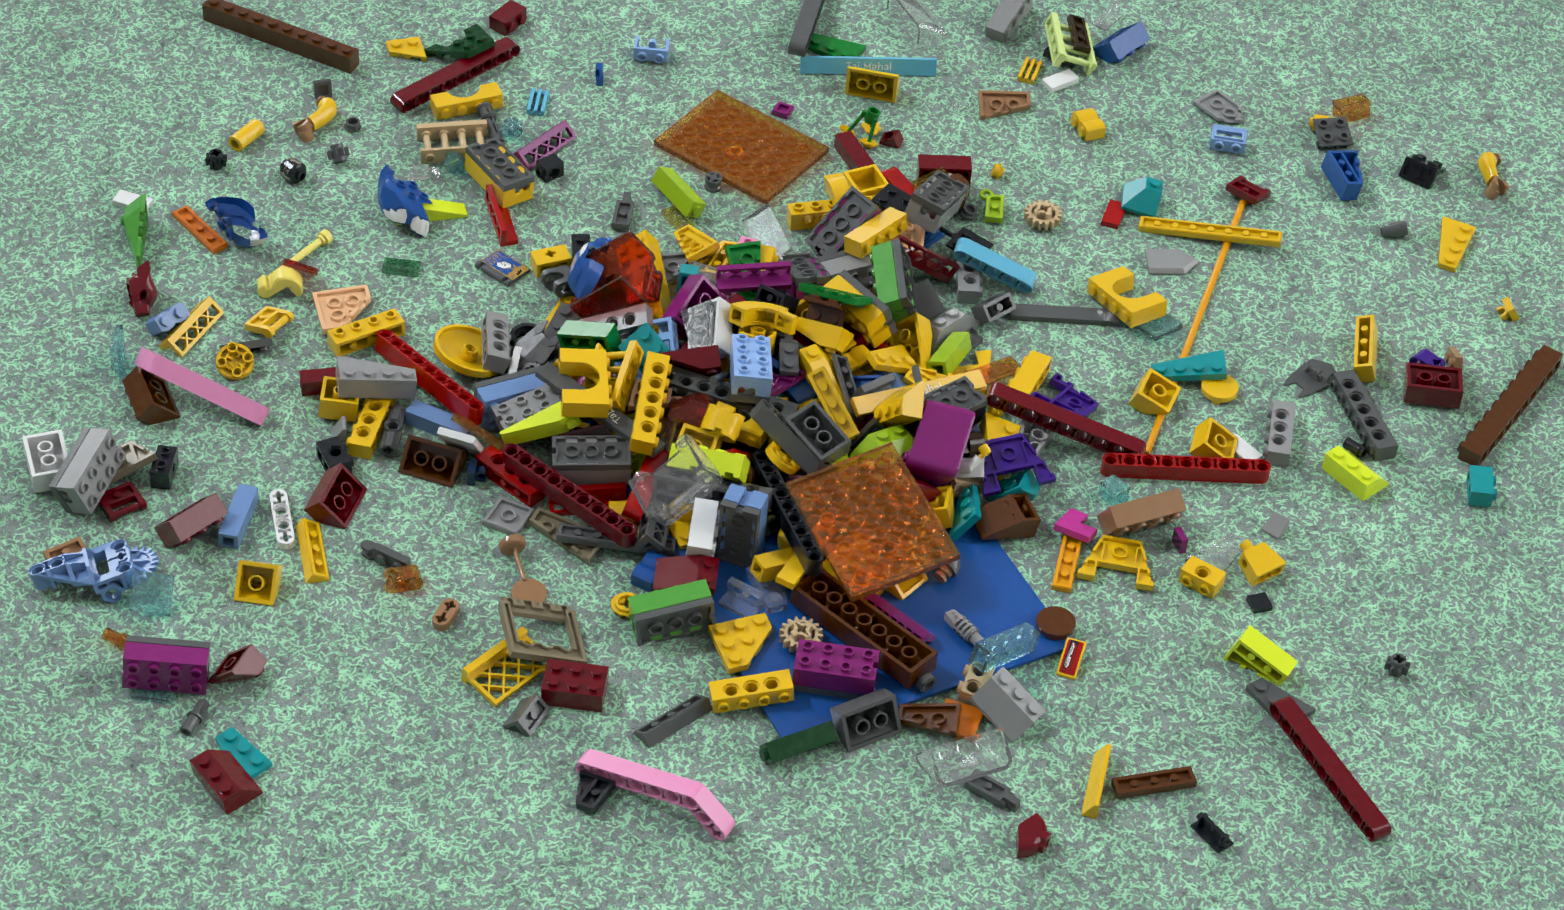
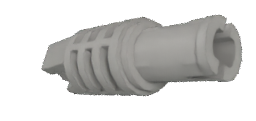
M954 609L945 613L944 619L965 642L973 644L981 653L989 648L990 643L979 634L978 628L965 616Z

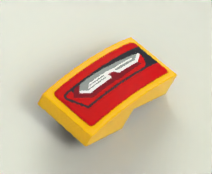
M1067 637L1057 668V676L1076 680L1087 642Z

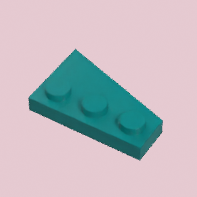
M971 484L960 492L955 509L953 527L950 528L948 535L952 542L956 541L981 519L979 490L976 485Z
M233 727L228 728L215 737L219 749L230 751L252 779L272 767V762Z

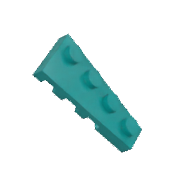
M1224 350L1151 364L1153 370L1171 381L1227 379Z

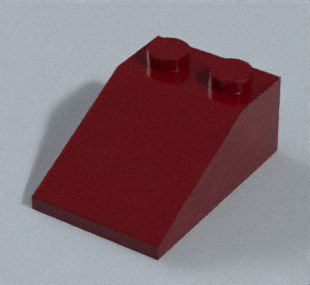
M718 345L661 352V354L670 356L669 364L708 377L721 373Z
M701 554L657 558L652 591L706 579L713 598L716 590L720 558Z

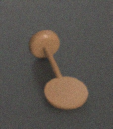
M519 534L503 538L498 545L500 552L506 556H514L522 579L513 585L511 598H516L517 602L518 599L535 601V604L537 602H545L547 597L545 586L538 580L526 578L518 555L525 549V538Z

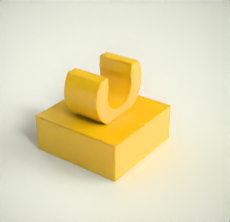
M1509 297L1502 299L1505 306H1499L1496 309L1498 314H1501L1499 315L1501 320L1505 321L1509 317H1511L1512 321L1519 320L1520 318Z

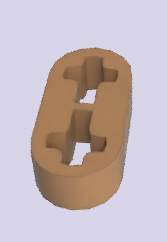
M449 598L440 604L432 617L434 629L445 631L451 626L459 614V602L457 600Z

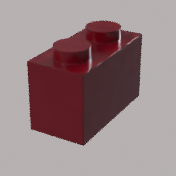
M509 0L489 15V28L506 36L519 25L526 22L527 8L513 0Z

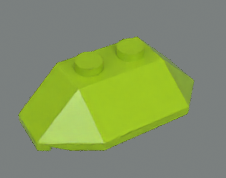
M899 424L868 434L850 454V458L855 457L858 459L857 466L860 469H866V467L889 469L901 465L900 457L904 451H908L912 447L915 433Z

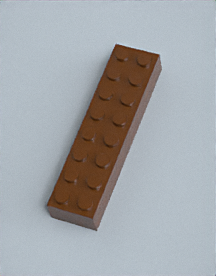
M822 569L821 574L818 576H804L794 589L791 590V604L847 645L880 650L878 667L907 689L913 687L924 674L931 673L936 669L938 656L936 650Z

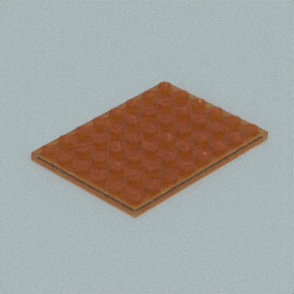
M718 89L654 140V146L705 173L713 171L722 175V182L764 204H768L829 152L828 146Z
M892 442L785 483V487L795 500L816 542L851 602L961 559L958 549Z

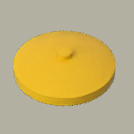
M452 324L444 326L437 331L433 341V349L437 357L446 366L461 374L478 378H487L499 374L482 369L481 329L469 325Z

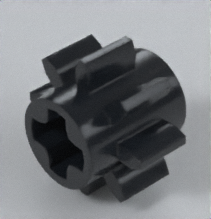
M212 149L209 153H206L205 165H210V169L220 170L226 167L227 154H223L222 150Z

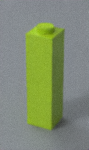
M659 166L651 180L653 184L685 217L699 218L706 203L672 168Z
M952 331L928 361L929 369L937 370V373L944 375L953 373L972 349L969 332Z

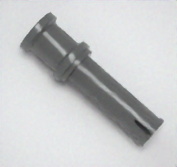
M489 102L479 104L477 112L481 115V120H487V129L490 137H497L503 143L504 140L495 122L496 115L492 112V105Z

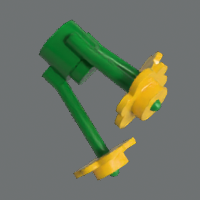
M872 106L868 107L867 111L862 110L860 116L850 127L845 124L839 126L841 133L851 130L854 134L853 128L864 117L865 122L861 124V127L864 129V132L869 133L868 139L860 138L859 142L866 148L878 146L879 144L872 137L881 131V127H879L877 122L880 111Z

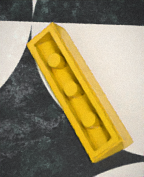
M302 518L296 525V532L305 583L329 581L320 523Z
M1106 744L1093 756L1081 812L1082 816L1097 818L1112 747L1111 744Z

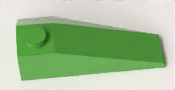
M146 194L140 195L126 206L124 215H121V226H124V232L137 268L142 264L148 227Z

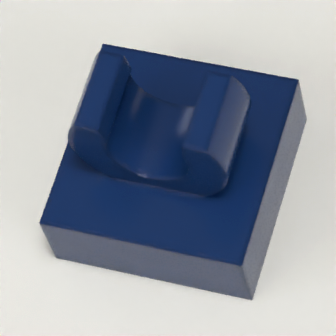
M470 459L467 485L475 486L476 480L480 482H485L486 467L478 466L477 459Z

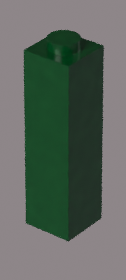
M831 720L764 743L759 746V755L767 766L838 741L839 738Z

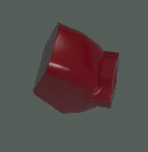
M1038 813L1032 815L1018 826L1016 858H1027L1038 852L1043 854L1048 847L1051 833L1047 832L1046 823Z

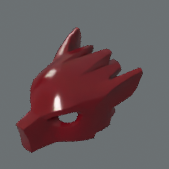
M149 261L139 265L137 274L132 273V277L126 279L130 299L129 304L134 310L135 317L150 316V308L154 305L158 296L157 288L150 274L151 267Z

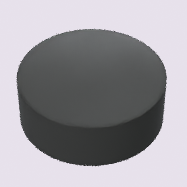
M932 673L924 674L917 681L916 687L921 692L930 690L936 683L935 676Z

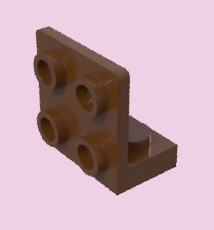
M810 294V297L804 296V300L809 303L806 319L839 327L843 326L847 309L842 306V303L828 298V301H825L821 296Z

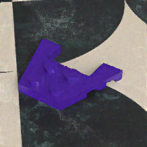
M1056 373L1049 381V385L1062 391L1054 399L1051 400L1036 391L1031 394L1034 397L1086 418L1095 412L1099 405L1098 402L1083 391H1080V393L1073 388L1074 384L1070 381L1064 382L1062 380L1063 376L1059 373Z
M1022 433L985 440V443L991 449V453L984 457L983 497L1000 494L1001 489L996 476L1033 469L1039 486L1056 482V476L1053 473L1051 474L1046 463L1038 457L1036 450Z

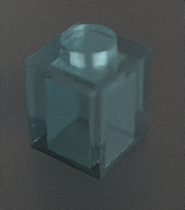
M1113 474L1100 483L1098 496L1111 506L1128 501L1130 486Z

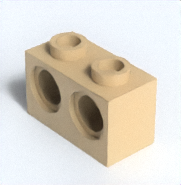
M974 658L970 665L966 664L962 676H965L964 682L960 680L956 690L959 693L957 701L976 707L969 698L993 676L995 666Z

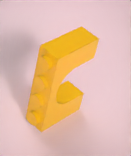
M1125 266L1088 279L1087 293L1130 328L1166 316L1168 300L1158 292L1139 298H1126L1119 295L1133 290L1134 274Z
M560 348L558 359L559 374L583 376L591 379L596 384V386L585 390L562 389L561 417L608 418L609 410L613 408V399L609 398L612 394V385H608L611 381V371H607L610 368V358L606 357V350Z

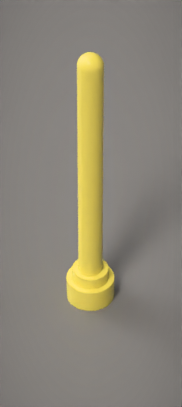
M323 229L317 234L315 241L279 268H291L320 245H328L333 241L331 233Z

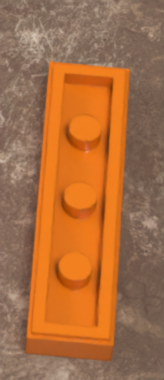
M187 205L172 212V217L213 255L228 248V243Z

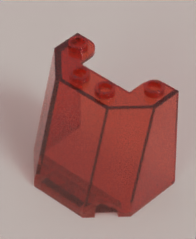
M630 230L590 252L585 258L598 262L604 266V269L593 291L581 299L577 297L571 299L570 308L580 318L584 319L644 303L650 305L659 302L663 275L661 271L656 269L654 253Z

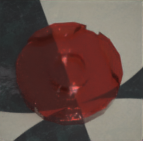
M286 258L282 264L283 266L317 276L319 272L317 268Z

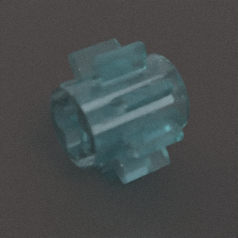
M512 117V119L507 118L502 123L501 127L504 130L501 133L510 139L518 138L522 134L523 129L521 126L523 123L515 117Z
M450 151L445 154L447 159L443 161V164L449 172L458 173L464 169L462 165L465 164V158L460 152Z

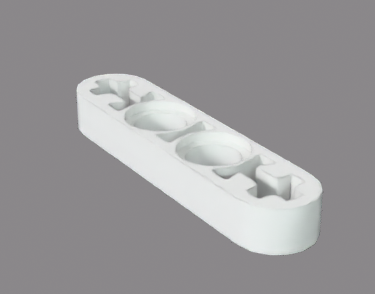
M276 489L269 496L276 541L280 549L288 550L295 545L288 496L284 490ZM277 497H280L281 503H277ZM278 511H285V512H286V513L283 514V515H278V514H276V512H278ZM280 525H287L288 528H286V529H281V528H279V526H280ZM287 535V542H284L283 536Z

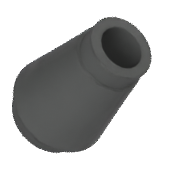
M1399 220L1380 228L1383 238H1403L1405 235H1408L1405 221L1401 222Z

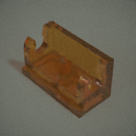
M1363 94L1332 100V113L1334 117L1337 114L1338 117H1346L1347 122L1370 117L1371 101Z

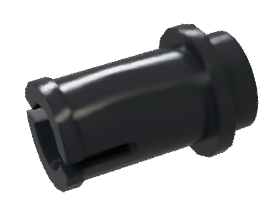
M1347 437L1343 442V448L1354 453L1357 458H1363L1368 452L1365 444H1359L1350 437Z

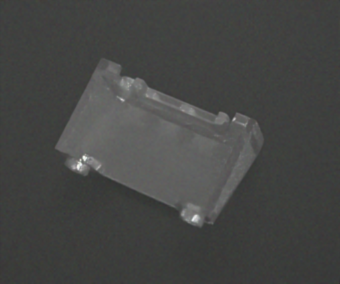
M684 434L677 439L675 447L678 452L651 474L643 471L637 472L628 481L646 517L662 525H670L676 522L694 507L695 497L704 499L723 481L720 472L693 437L688 434Z

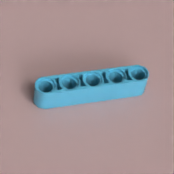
M961 237L957 240L953 252V257L957 261L1020 292H1032L1037 277L1034 271L968 238Z

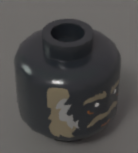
M296 158L285 159L280 165V175L292 184L299 183L306 177V166Z

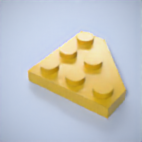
M766 613L708 625V632L728 674L747 670L754 656H757L762 648L763 642L771 634L772 626Z

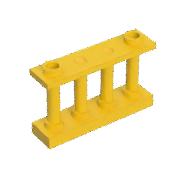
M637 340L630 341L626 351L606 352V357L610 358V360L623 359L621 366H611L607 369V371H611V374H618L617 379L610 381L608 385H612L613 389L611 396H609V398L613 399V407L621 413L625 412L644 355V351ZM600 343L596 344L595 349L604 350ZM584 378L582 384L584 387L590 389L596 386L595 382L591 379Z

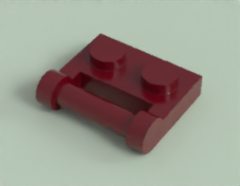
M1242 175L1229 182L1225 189L1233 196L1239 197L1248 204L1256 205L1263 199L1266 200L1271 194V190L1263 189L1253 184Z
M132 481L106 490L98 503L110 523L129 513L147 509L144 498ZM136 501V503H133V504L128 505V506H126V507L120 508V509L115 510V511L112 510V509L118 508V507H120V506H123V505H125V504H128V503H130V502Z

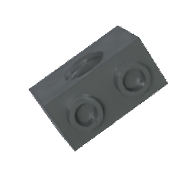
M1004 292L973 306L971 310L974 318L979 320L980 324H985L1000 318L1017 307L1011 293Z

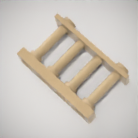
M486 119L416 124L417 141L424 142V148L420 149L421 164L465 161L466 138L476 137L477 143L483 144V137L487 136ZM448 139H459L460 146L449 147ZM430 140H441L442 147L432 148Z

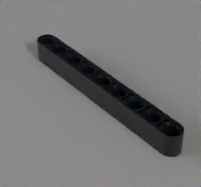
M765 450L755 451L753 453L752 466L756 472L757 483L759 486L773 488L771 510L805 573L809 576L820 575L824 556L777 466L768 458Z

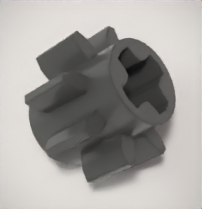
M343 143L331 145L330 150L327 152L328 160H333L334 164L346 162V157L350 155L348 147H344Z
M1395 653L1392 657L1388 655L1384 669L1388 670L1389 676L1399 678L1402 675L1407 676L1411 663L1406 662V656L1403 654Z

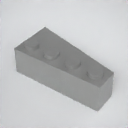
M1002 0L985 26V37L1004 43L1032 9L1033 0Z
M337 356L335 375L338 397L415 399L417 386L415 369Z

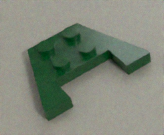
M475 24L464 30L465 38L455 40L453 44L447 47L434 44L424 49L428 57L432 56L431 54H436L437 57L450 55L451 58L469 59L495 46V43L490 35Z

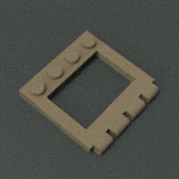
M501 597L497 606L510 658L540 662L556 659L588 663L575 610H571L570 606L556 604L554 608L552 603L537 602L535 604V601L518 599L517 602L516 598ZM513 616L565 623L571 648L564 649L559 645L547 647L538 642L527 644L523 640H519Z

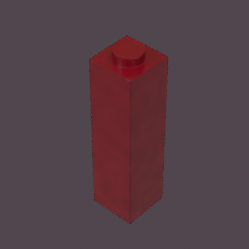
M851 130L835 134L834 148L850 170L875 164Z
M336 367L299 370L301 395H321L324 376L336 377Z

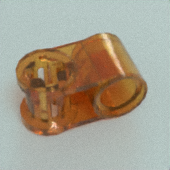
M410 564L401 567H390L384 571V578L386 579L384 590L387 593L395 594L415 591L423 586V580L417 565Z

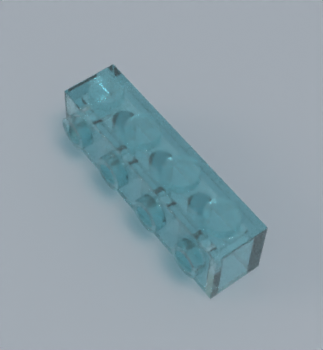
M1027 622L976 642L968 662L982 673L1032 653L1038 645V638L1041 633L1034 629L1031 624Z

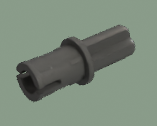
M199 699L193 710L188 712L187 719L180 727L182 734L190 737L198 723L200 724L203 721L202 717L210 706L206 699Z

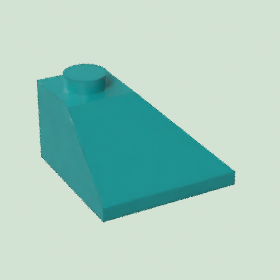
M1146 176L1124 183L1121 209L1142 216L1155 217L1162 196L1163 181Z
M1030 469L1024 470L998 481L1001 492L998 495L990 496L988 501L992 502L1009 494H1027L1030 501L1038 496L1041 485H1038L1037 479Z

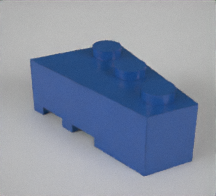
M1358 150L1327 151L1321 165L1323 172L1340 200H1357L1362 188L1363 180L1361 170H1359Z

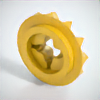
M622 592L615 595L611 600L613 613L618 614L620 618L622 616L629 618V608H625L624 604L625 602L628 604L627 597L635 596L636 594Z

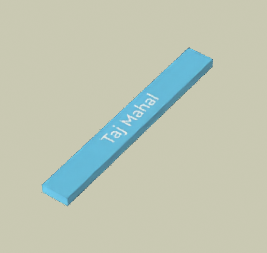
M801 56L800 74L847 75V67L851 66L900 76H936L937 59Z

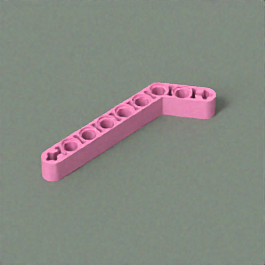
M141 347L134 361L135 365L258 425H263L270 411V408L170 361L145 347Z
M587 749L575 764L578 773L580 770H584L615 781L617 787L687 808L706 831L719 841H723L736 824L734 818L710 790L698 781L593 749Z

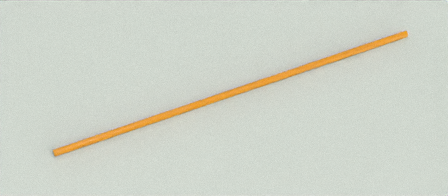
M1241 199L1239 201L1230 226H1238L1246 205L1245 200ZM1224 241L1179 359L1188 357L1231 242ZM1157 415L1146 443L1145 454H1151L1165 415Z

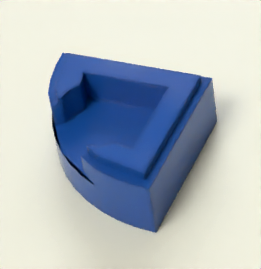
M596 63L595 78L597 86H603V63Z

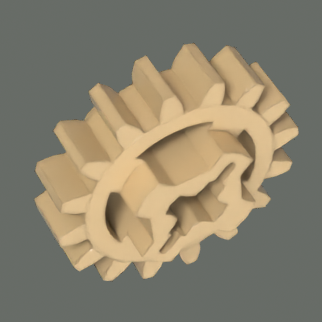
M1039 199L1036 203L1033 200L1032 204L1028 203L1024 209V220H1027V225L1032 224L1031 228L1038 227V230L1044 228L1045 231L1048 228L1053 230L1054 226L1058 227L1062 221V210H1059L1060 206H1054V202L1048 203V200L1042 202Z
M796 616L794 621L787 619V624L782 623V628L779 631V642L783 643V648L789 647L790 653L794 650L797 652L799 639L822 642L823 629L819 628V623L813 624L812 618L807 621L805 616L802 617V620H799Z

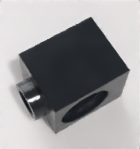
M555 153L536 160V175L546 183L564 175V162Z

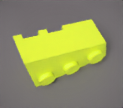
M1251 625L1247 627L1223 658L1226 661L1231 659L1239 663V667L1243 669L1248 667L1258 672V676L1279 686L1298 663L1290 654L1286 653Z

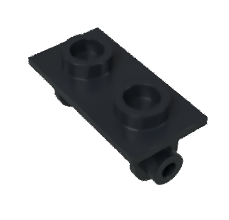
M1200 812L1196 816L1198 821L1190 825L1217 853L1234 844L1229 835L1216 826L1207 813Z

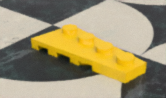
M1444 216L1442 217L1438 268L1455 273L1475 233L1476 227Z
M689 224L673 232L689 265L705 256L714 254L720 248L718 241Z

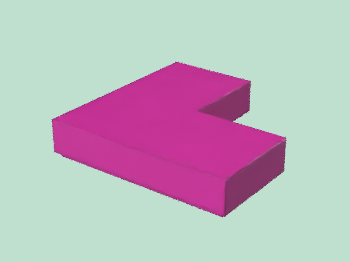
M1072 508L1054 524L1055 531L1089 543L1097 535L1098 529L1084 524L1088 519V514Z

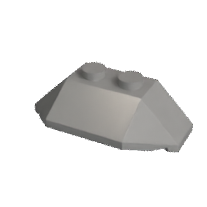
M945 309V312L930 320L932 330L930 355H934L952 331L965 332L971 329L972 326L974 328L978 326L980 321L957 309Z

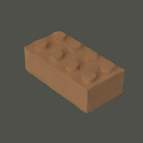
M1177 488L1110 506L1098 514L1097 518L1104 535L1120 537L1123 535L1122 533L1128 532L1132 534L1140 531V528L1143 527L1151 529L1162 522L1163 525L1172 523L1174 519L1180 518L1181 513L1187 509L1181 491Z

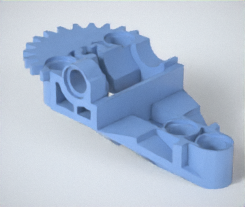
M119 539L92 549L82 548V551L77 553H64L32 565L28 573L37 590H44L50 587L57 589V585L61 583L73 584V587L92 585L96 595L101 594L104 602L113 603L121 598L122 591L129 588L133 590L135 585L141 586V581L147 582V577H153V572L157 571L156 566H159V558L151 548L146 549L144 546L140 549L139 546H136L132 550L126 540ZM102 560H107L110 572L100 576L97 564ZM110 589L117 590L114 594H107V591Z

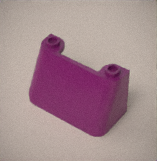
M924 399L922 419H920L912 447L908 451H904L900 457V469L937 487H942L953 480L962 461L975 419V412L966 408Z

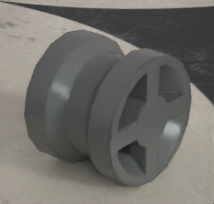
M714 171L705 174V190L710 193L719 192L722 188V175Z

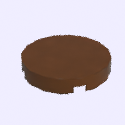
M1049 606L1042 609L1036 618L1037 630L1043 633L1044 637L1052 640L1066 639L1067 636L1074 633L1076 627L1074 615L1067 609L1058 606Z

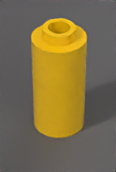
M252 119L228 138L230 147L238 152L242 151L265 132L264 124L260 120Z

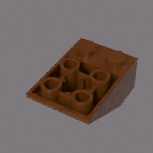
M1009 494L980 506L981 519L974 525L982 540L1026 538L1035 536L1041 519L1027 494Z

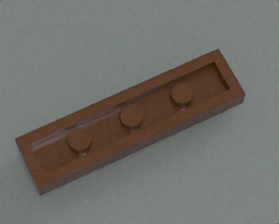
M1191 766L1115 777L1111 780V785L1117 799L1196 787L1197 784Z

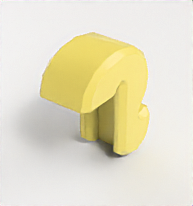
M290 267L277 268L272 272L270 278L262 275L257 280V293L261 298H270L286 287H289L297 297L303 294L302 276L298 271Z

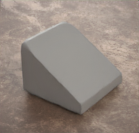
M342 416L332 428V437L338 436L341 443L347 441L345 416Z
M1274 511L1261 531L1278 540L1288 530L1290 520Z

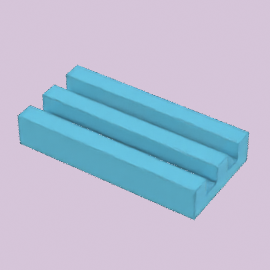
M532 88L527 106V114L544 116L549 90L542 92V89L535 91V88ZM537 95L534 110L531 111L534 96ZM541 96H544L541 111L539 112L538 107Z

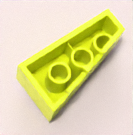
M678 441V444L672 443L667 462L669 468L746 483L750 467V461L746 455L728 453L721 449L711 450L702 445H697V447L689 446V443Z

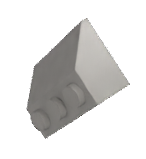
M1004 666L969 698L980 712L1011 743L1022 735L1046 711Z

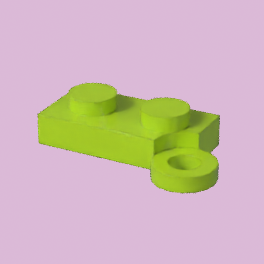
M989 189L981 190L979 196L982 200L986 201L984 222L1002 224L1004 195H996Z

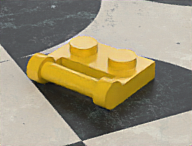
M265 306L244 323L245 330L263 334L266 338H272L275 332L283 325L294 320V315L288 310Z

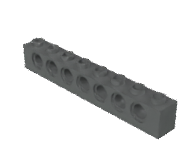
M673 365L670 376L667 375V378L670 379L668 388L673 389L671 397L680 396L690 403L708 408L710 403L716 405L720 401L736 407V413L745 416L746 420L751 419L749 412L757 405L755 403L730 401V383L719 381L713 384L708 376ZM770 396L769 402L785 418L799 410V404Z

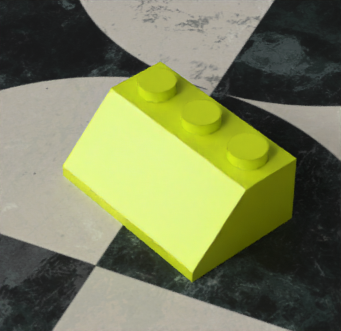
M1339 445L1325 453L1322 469L1362 501L1389 485V482Z

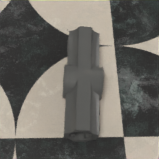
M394 405L392 408H389L388 417L384 423L380 453L384 454L385 457H392L397 454L399 441L402 439L406 409H403L400 405Z

